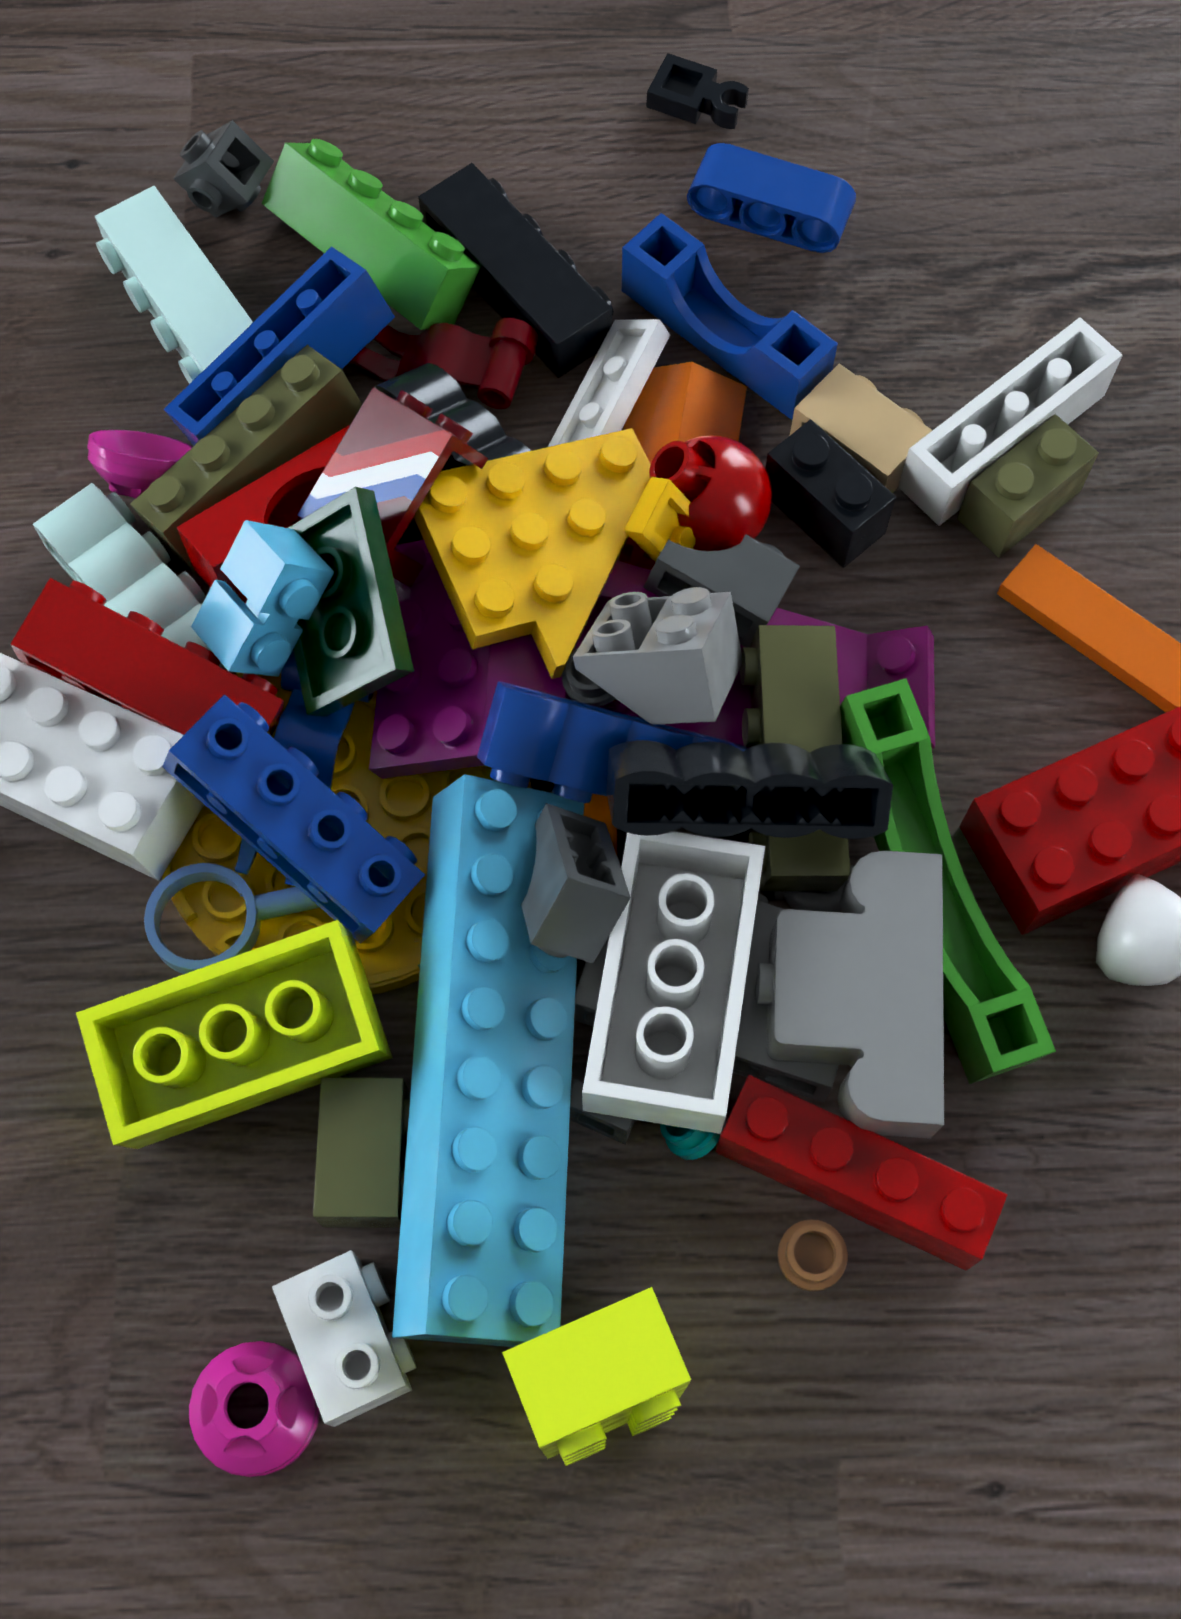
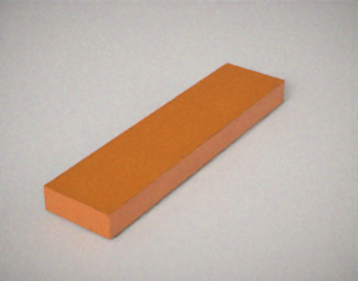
M1035 544L1001 583L997 595L1164 712L1180 707L1181 643L1048 551Z

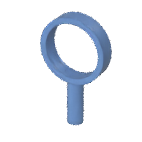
M197 863L177 869L156 886L146 905L144 925L148 941L161 960L173 970L186 974L251 951L260 932L261 920L320 907L296 886L254 895L245 880L233 870L212 863ZM201 881H217L233 887L244 898L247 913L244 929L237 941L229 949L209 959L190 960L175 955L167 948L161 939L160 920L168 901L178 891L190 884Z

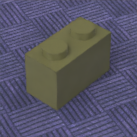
M1054 414L970 482L957 520L1000 558L1082 490L1099 452L1060 417Z
M321 1078L313 1217L322 1227L400 1228L410 1093L403 1078Z

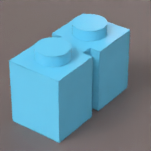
M245 520L220 569L247 598V601L244 603L225 581L214 580L191 628L229 672L278 677L303 632L302 628L297 624L298 620L310 619L334 571L294 529Z

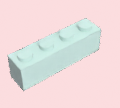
M152 186L95 215L103 240L97 242L96 246L111 273L115 274L122 271L127 280L123 281V285L136 309L140 313L149 310L155 318L150 323L164 349L167 352L174 349L179 352L183 358L178 361L179 366L190 384L253 321L155 186Z

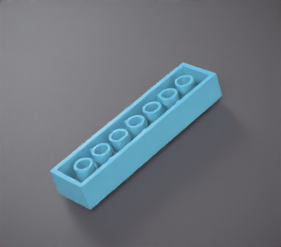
M467 774L462 775L440 791L432 800L392 1338L515 1347L559 1328L561 1321L577 958L571 956L564 958L554 957L545 953L537 946L531 945L521 904L528 892L535 864L537 845L535 823L545 804L548 803L584 816V803L566 799L554 793L512 786Z

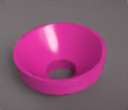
M100 430L89 434L87 446L89 449L88 460L98 474L109 484V490L118 495L129 496L135 499L152 482L161 477L193 448L191 445L173 438L131 430Z
M263 1341L241 1343L226 1349L213 1358L200 1373L193 1387L189 1404L190 1427L194 1440L204 1456L216 1467L228 1473L246 1477L272 1474L286 1468L298 1459L310 1444L317 1429L320 1416L319 1408L299 1356L276 1343ZM249 1383L258 1384L265 1390L268 1397L269 1406L267 1414L257 1426L248 1429L239 1428L229 1418L227 1410L229 1398L233 1391L241 1385Z

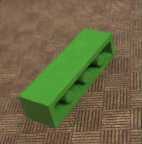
M312 139L310 143L285 142L262 205L323 253L332 246L366 269L386 303L420 330L429 329L431 325L436 323L454 325L481 266L463 253L464 246L455 238L444 233L435 232L422 222L423 214L415 207L402 201H396L383 192V184L376 177L367 172L352 168L342 160L343 153L331 143L320 139Z

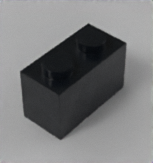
M810 419L767 453L765 469L771 484L772 502L842 568H845L885 535L896 496L814 421Z

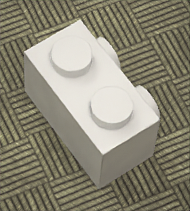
M350 1250L272 1286L324 1424L335 1427L412 1391L406 1373L416 1369L417 1365L407 1340L392 1338V1332L389 1333L379 1306L390 1302V1299L374 1262L362 1266L360 1259Z

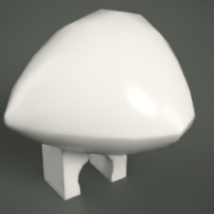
M1140 874L1133 875L1119 890L1108 909L1097 937L1096 963L1110 980L1128 985L1152 986L1167 984L1181 976V898L1159 882Z

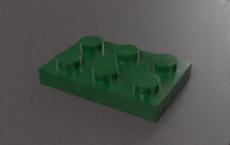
M356 486L288 527L294 529L334 571L310 619H299L297 622L303 632L293 651L307 715L326 717L414 672L375 493L373 490Z

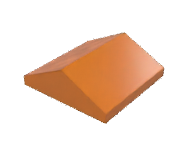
M694 362L654 367L624 424L623 430L633 428L650 464L656 453L663 446L673 441L685 442L700 436L715 435L731 438L739 442L747 386Z

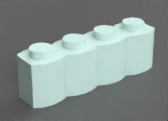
M91 483L33 523L44 546L74 581L81 582L103 595L107 600L104 606L124 617H127L130 611H134L150 618L164 629L162 637L183 648L190 641L210 650L191 628L206 598L205 594L186 571L177 576L166 565L171 561V558L160 541L150 531L141 536L131 526L136 521L135 517L117 493L112 492L105 496L98 487ZM222 663L219 664V667L227 670Z

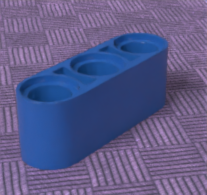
M717 143L707 148L687 193V201L693 211L708 220L809 251L825 253L831 252L838 246L856 202V193L848 182L837 176L731 144Z

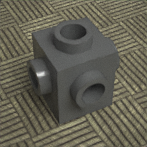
M232 120L209 134L200 130L192 136L181 150L180 156L185 162L173 179L187 191L188 197L197 207L209 212L216 218L235 208L241 212L249 207L261 191L259 184L274 160Z

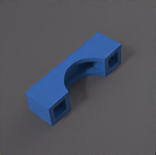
M660 213L622 247L621 291L789 419H793L794 408L833 370L837 342L794 310L782 318H768L745 307L726 289L716 275L709 261L705 245L664 214Z

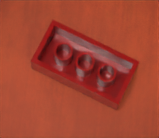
M1181 706L973 799L959 827L1021 935L1119 891L1133 875L1140 874L1149 877L1181 862Z

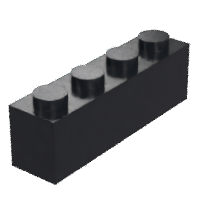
M470 163L418 196L420 212L423 214L422 222L435 232L444 233L455 238L464 246L463 253L481 266L472 285L473 288L502 319L516 318L530 324L538 332L539 342L535 354L558 378L598 352L612 326L614 311L610 299L600 287H591L578 273L573 260L564 250L559 249L557 251L543 237L539 225L532 216L527 213L522 215L513 206L505 190L494 178L488 180L473 163Z

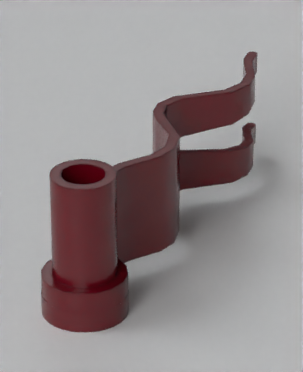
M503 318L497 321L491 337L477 335L460 326L449 323L433 324L420 335L404 334L387 325L375 336L374 340L389 352L402 359H389L364 347L349 363L358 365L384 382L426 363H432L445 370L458 384L479 388L478 398L485 405L495 409H506L511 405L524 365L529 364L533 360L539 342V334L530 324L516 318Z

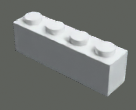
M1079 317L910 447L898 487L940 526L961 509L969 484L974 478L1050 417L1056 414L1068 425L1104 397L1123 355Z

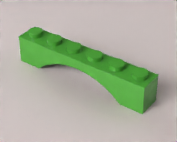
M907 678L846 696L840 705L842 744L860 746L875 753L893 784L888 830L873 836L878 850L942 854L943 1017L969 1084L1031 1064L1056 1052L1031 987L1013 966L993 935L964 875L951 839L940 799L933 763L931 739Z

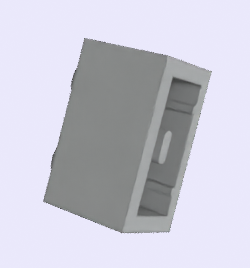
M693 587L678 591L672 596L647 598V595L642 592L620 594L608 600L573 656L575 669L651 725L716 722L742 665V653L731 592L710 593L706 588Z

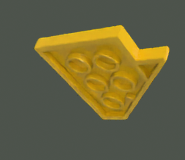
M633 428L489 460L482 469L471 464L444 470L439 473L415 513L414 519L472 649L531 634L551 679L561 677L569 657L574 651L629 537L624 528L650 479L649 469L651 464Z

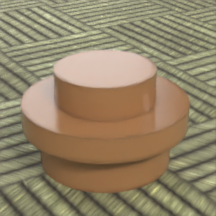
M804 1220L794 1224L785 1232L778 1246L777 1257L781 1272L792 1285L805 1291L814 1292L831 1287L842 1277L847 1266L848 1252L843 1237L834 1227L819 1220Z

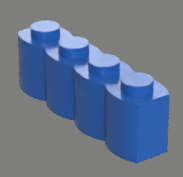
M498 681L477 758L485 766L492 768L489 777L496 781L523 788L528 787L530 778L554 783L552 793L573 801L590 803L592 794L607 796L609 748L617 744L635 740H649L666 744L677 750L692 743L711 741L729 744L742 751L748 748L731 741L683 730L666 724L651 725L640 717L622 714L587 703Z

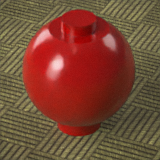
M708 435L696 437L685 442H670L663 446L654 456L649 469L650 477L670 479L691 502L689 504V517L680 513L677 514L679 526L692 529L696 539L693 549L701 551L725 550L740 544L745 535L755 539L761 532L771 508V484L764 465L748 447L731 438Z

